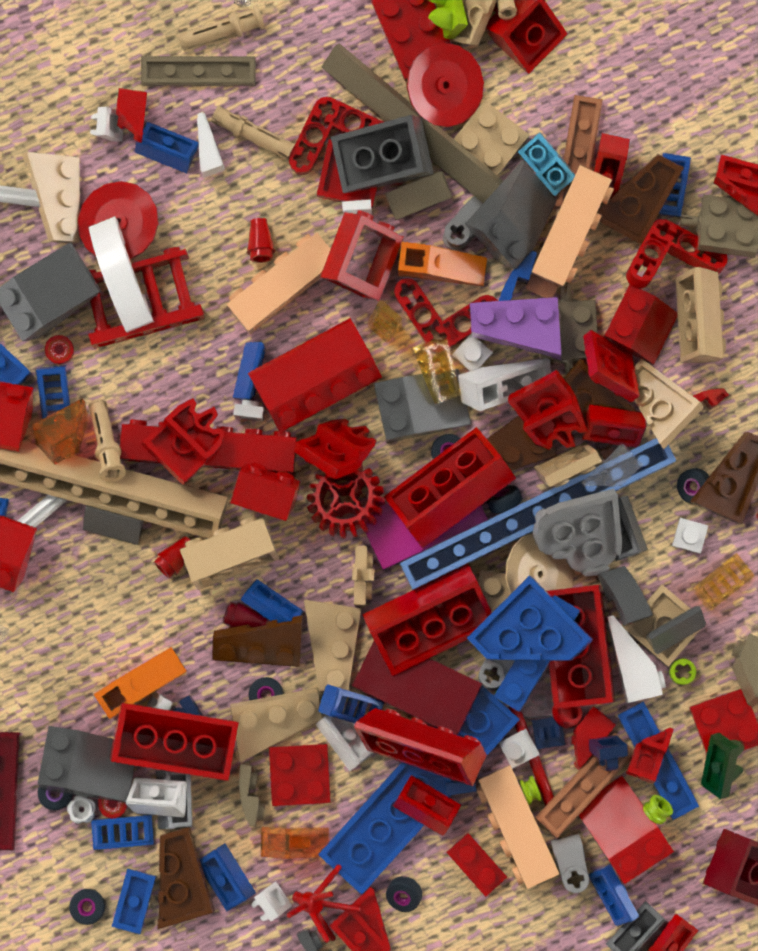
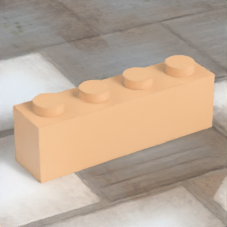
M581 165L579 166L533 267L532 275L563 288L565 282L571 284L578 269L573 266L578 255L583 258L590 243L585 240L589 229L596 230L602 215L597 213L601 202L607 205L614 190L609 187L612 179Z
M315 233L313 236L310 234L305 235L296 243L298 248L290 254L287 252L281 254L273 262L275 264L273 268L268 272L265 270L260 271L251 279L253 283L245 290L239 288L229 296L228 309L249 335L321 278L320 275L329 255L330 247L318 233Z
M507 765L477 779L480 784L476 787L477 794L482 803L488 802L492 811L487 814L494 831L500 828L504 837L503 840L499 841L506 858L512 855L516 864L512 871L518 885L524 883L526 888L529 889L559 875L511 765Z

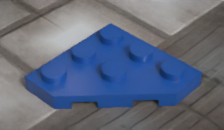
M530 575L467 637L488 660L572 661L593 641Z

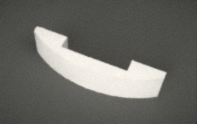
M112 217L90 226L89 231L94 251L109 294L125 331L128 333L154 322L124 245L126 243L117 218Z

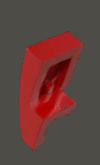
M119 88L116 106L117 126L122 130L128 129L134 134L133 139L141 143L147 92Z
M724 388L710 389L693 395L698 401H703L709 410L729 396Z
M594 706L574 729V735L571 736V744L574 745L576 758L574 765L577 770L592 755L589 751V740L607 737L616 726L615 723Z
M669 727L636 744L625 774L653 784L656 781L674 729Z

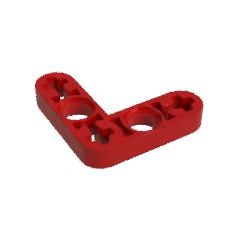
M326 96L318 99L290 154V168L299 175L310 173L332 129L341 133L354 131L345 127L344 121L347 117L353 115L360 119L361 124L357 129L365 128L366 121L371 122L368 126L383 123V121L332 97ZM327 104H331V110L334 114H327L324 120V124L329 125L328 128H325L318 122H312L314 118L318 121L322 116V110L319 109L320 106L326 107ZM311 129L320 130L323 134L321 141L314 144L310 143L306 139L308 131ZM303 143L309 149L316 150V152L313 154L309 151L307 161L310 164L298 168L297 161L294 159L295 157H302L305 148L300 147V145Z
M658 219L651 226L626 272V279L635 288H646L651 283L666 253L694 268L701 267L718 272V274L726 266L728 257L727 254L703 251L704 253L699 257L698 255L701 250H698L697 235L667 219ZM661 230L666 232L665 236L659 234ZM674 237L678 238L676 243L672 242ZM687 242L691 244L695 251H685L681 243ZM645 249L656 251L658 258L647 256ZM711 258L716 259L715 264L710 262ZM643 265L647 269L641 277L637 273Z
M404 278L396 284L394 295L397 302L432 352H445L472 334L471 327L466 332H460L454 326L455 320L459 317H466L471 322V314L468 311L470 310V304L442 321L415 280ZM406 285L408 288L413 286L415 289L412 292L414 299L417 301L421 297L424 302L417 303L411 310H408L406 306L411 305V301L407 296L401 297L399 295L402 293V286ZM483 295L471 303L498 300L491 295ZM425 308L430 311L431 319L429 322L421 324L415 320L414 314L418 309ZM435 321L439 324V326L434 327L439 336L443 334L446 336L443 341L445 345L442 347L439 344L434 346L431 344L434 337L430 330L427 334H424L422 331L430 328Z

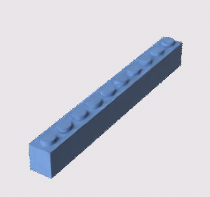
M657 438L596 467V469L587 474L571 479L563 486L544 492L401 562L400 567L411 589L414 590L461 566L484 557L525 535L533 533L536 522L535 515L539 510L547 509L560 502L614 489L617 492L676 462V459L669 445L663 450Z

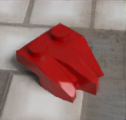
M558 370L508 396V403L524 421L523 429L536 445L550 450L553 446V440L557 439L566 448L576 447L572 431L576 430L579 433L588 432L578 399Z
M194 398L178 405L164 418L163 423L145 438L141 444L182 485L193 477L219 449L225 432L221 428L212 429L210 427L218 416L215 407L202 413H196L195 408L197 404Z
M336 419L319 424L316 435L297 441L294 452L304 458L307 463L313 464L323 471L328 477L338 479L357 471L374 448L377 440L368 438L370 430L367 426L349 427L347 419Z

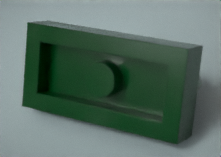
M721 733L710 736L700 785L720 800L729 797L732 783L743 772V768L736 765L737 757L745 748L743 743L738 740H729Z

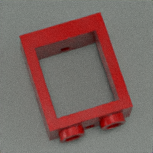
M360 210L357 211V214L345 212L320 277L360 297L380 301L404 236L394 232L395 227L382 221L376 223L373 221L374 216ZM363 228L382 237L366 281L346 272Z

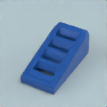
M663 153L662 156L681 165L684 169L679 176L681 178L680 183L676 182L673 190H679L678 195L669 194L667 198L669 201L677 202L676 207L663 205L659 214L680 217L691 157Z
M66 365L37 368L36 375L43 427L72 424ZM60 375V380L44 381V376ZM61 387L62 392L46 394L45 388ZM63 398V404L47 405V400ZM49 411H65L64 416L48 417Z
M327 684L318 711L334 718L356 723L357 720L364 716L368 703L371 704L370 712L374 708L382 710L384 702ZM347 697H349L344 713H342ZM358 700H360L356 715L353 717Z
M152 815L94 819L91 821L93 850L154 845ZM138 822H143L144 839L139 840ZM126 823H131L132 840H127ZM114 824H119L120 841H115ZM103 825H107L108 842H103Z

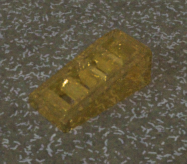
M380 300L368 320V326L384 342L388 343L402 329V317L383 300Z
M436 339L413 347L434 404L460 396L461 392L447 339ZM435 351L436 355L431 357L430 352ZM439 362L441 366L434 368L433 364ZM444 373L445 378L437 380L436 375ZM449 385V389L440 392V386Z
M736 553L694 585L691 590L705 608L711 611L755 575ZM734 563L744 577L739 579L730 565ZM725 570L735 584L730 586L721 572ZM715 577L724 586L725 592L722 593L712 581ZM706 584H708L709 587L716 594V599L713 600L711 596L708 594V592L704 589V586Z

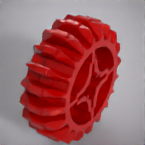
M361 464L354 473L338 479L330 478L327 475H315L318 484L310 483L309 485L310 490L314 493L307 494L306 498L311 502L307 509L309 513H314L311 517L313 522H320L319 528L321 531L329 528L330 536L334 537L339 530L341 538L345 539L348 531H351L353 537H357V529L361 528L364 533H367L369 531L366 525L368 522L372 525L377 524V520L373 515L381 516L383 514L382 509L378 506H382L386 502L385 498L380 496L385 491L383 486H379V477H372L373 471L371 468L363 471V465ZM342 480H351L344 486L336 484ZM364 486L367 487L369 492L365 508L358 501ZM327 491H329L334 500L330 505L331 509L326 513L324 511V498ZM339 495L341 497L347 496V499L349 495L353 504L351 502L345 503V500L343 504ZM347 513L356 515L349 519H341Z

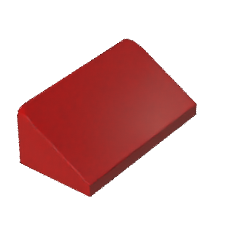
M589 405L585 419L588 432L582 434V440L637 448L646 430V420L642 412Z
M411 775L393 806L443 836L450 828L462 805Z

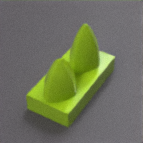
M428 0L437 5V9L433 10L428 18L436 26L442 28L445 39H455L468 25L463 1Z

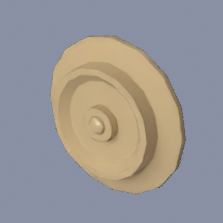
M533 533L521 537L512 547L506 561L505 575L509 594L529 575L546 591L573 587V569L568 565L566 559H554L551 555L541 552L535 543Z

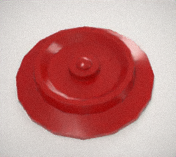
M440 43L427 47L416 56L408 71L407 92L410 103L421 118L433 125L451 127L464 123L476 112L482 100L484 80L481 68L473 55L459 45Z
M124 181L106 183L94 190L82 204L78 216L79 236L85 248L95 256L89 227L112 217H116L130 260L142 254L155 238L159 225L157 207L150 194L136 184Z

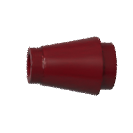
M230 601L222 623L228 625V628L249 625L253 628L266 625L267 618L239 601L237 603Z

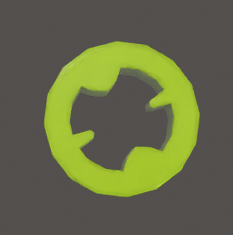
M677 659L670 665L669 676L676 684H689L696 676V667L688 659ZM678 664L682 667L685 665L689 666L690 671H687V673H690V676L687 679L684 677L678 679L675 673L678 671L675 668Z
M530 776L528 781L519 780L528 805H531L535 799L538 801L542 800L533 776Z
M652 795L650 802H646L643 805V811L646 816L656 824H663L666 821V817H670L673 813L670 803L660 795Z

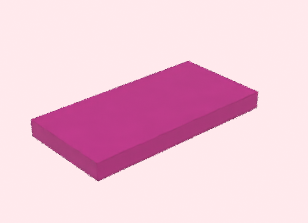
M389 503L380 507L383 511L381 516L373 515L377 520V524L372 525L369 522L366 524L369 530L366 535L384 570L463 533L488 519L482 506H479L422 549Z

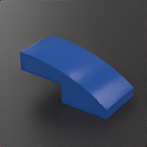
M531 251L519 266L512 271L501 292L499 301L511 300L516 281L528 284L537 252Z

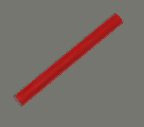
M508 707L520 719L515 724L517 733L527 729L531 737L522 711L518 712L512 707ZM538 755L528 762L546 806L554 797V794Z

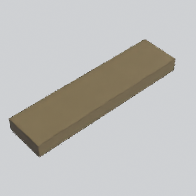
M141 56V86H256V57Z

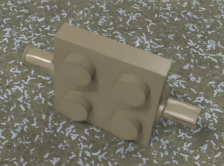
M704 194L698 217L681 214L679 226L696 228L698 250L755 258L758 246V216L737 200Z
M567 282V293H565L564 284L563 288L560 287L561 300H558L561 360L541 354V359L547 358L550 361L565 364V375L580 359H587L583 336L590 330L597 333L596 301L572 299V286Z

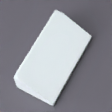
M326 715L315 724L349 771L374 754L365 748L354 728L355 723Z
M135 777L126 804L137 814L184 817L186 812L187 783L177 780Z

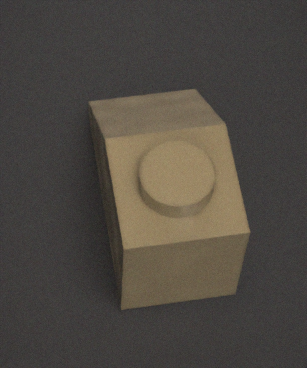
M749 633L743 641H737L731 655L735 657L732 669L746 702L754 707L758 703V637Z

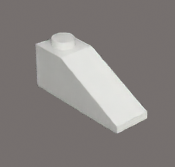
M545 358L487 366L460 374L458 379L461 402L478 411L508 402V396L513 392L550 374V360Z
M613 615L606 617L626 703L663 695L662 688H666L662 671H657L655 664Z

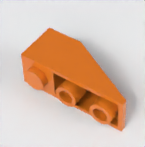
M402 242L398 276L484 287L487 258L433 245Z
M170 647L102 688L94 696L107 717L114 719L119 715L121 702L136 705L186 673L187 670L173 648Z

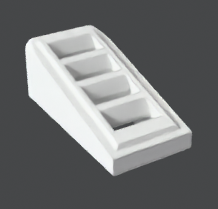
M201 112L198 114L197 126L200 170L203 178L222 172L225 168L205 113Z

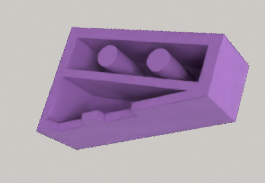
M558 297L470 303L472 337L561 360Z

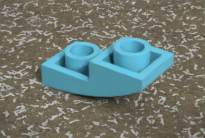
M540 132L518 151L554 196L575 177L574 172Z

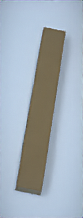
M340 43L334 46L321 67L387 122L408 115L420 117L408 100ZM422 118L430 159L484 203L503 180L439 126L433 125Z

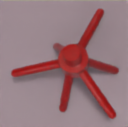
M339 864L336 865L314 893L307 891L303 894L296 891L292 896V901L299 904V906L292 909L286 915L287 918H291L301 911L309 913L325 943H328L330 940L335 941L336 937L320 913L323 907L353 912L361 911L359 906L323 900L333 896L332 891L322 892L341 870L342 866Z

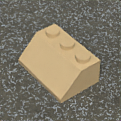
M695 267L676 277L680 363H711L723 359L726 351V342L722 338L721 328L724 323V312L720 309V297L722 296L723 288L718 278V272Z
M250 517L241 521L240 527L232 530L229 527L221 528L213 532V537L203 541L202 538H196L185 543L186 547L180 549L190 579L198 590L279 560L278 553L263 518L257 520V517Z

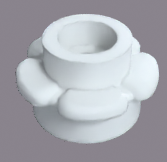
M75 796L74 800L70 801L67 806V812L74 823H88L95 816L96 804L86 796ZM84 807V812H80L79 808Z

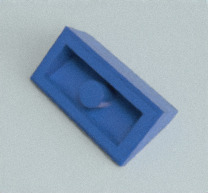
M147 122L143 128L142 142H136L134 153L187 174L199 147V142Z
M261 342L245 343L233 393L234 399L254 401L256 388L248 373L262 366L266 347Z
M226 843L200 859L204 876L226 912L256 893Z

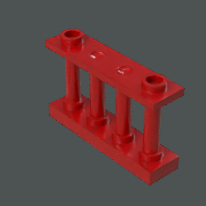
M180 247L169 248L163 251L164 255L131 263L134 273L142 272L154 322L128 333L123 325L112 328L107 323L100 293L90 300L96 328H94V333L88 335L91 346L94 349L205 319L201 304L195 305V302H191L181 265V261L189 259L186 249L180 250ZM170 264L180 302L179 310L167 313L166 309H163L153 268ZM96 269L89 270L97 284L105 282L102 272H97Z

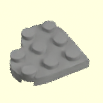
M614 489L560 502L547 509L539 510L535 515L536 522L533 528V537L539 550L547 555H551L554 559H566V562L572 569L581 572L584 576H597L610 569L608 565L614 561L616 555L619 557L621 555L622 535L618 494Z

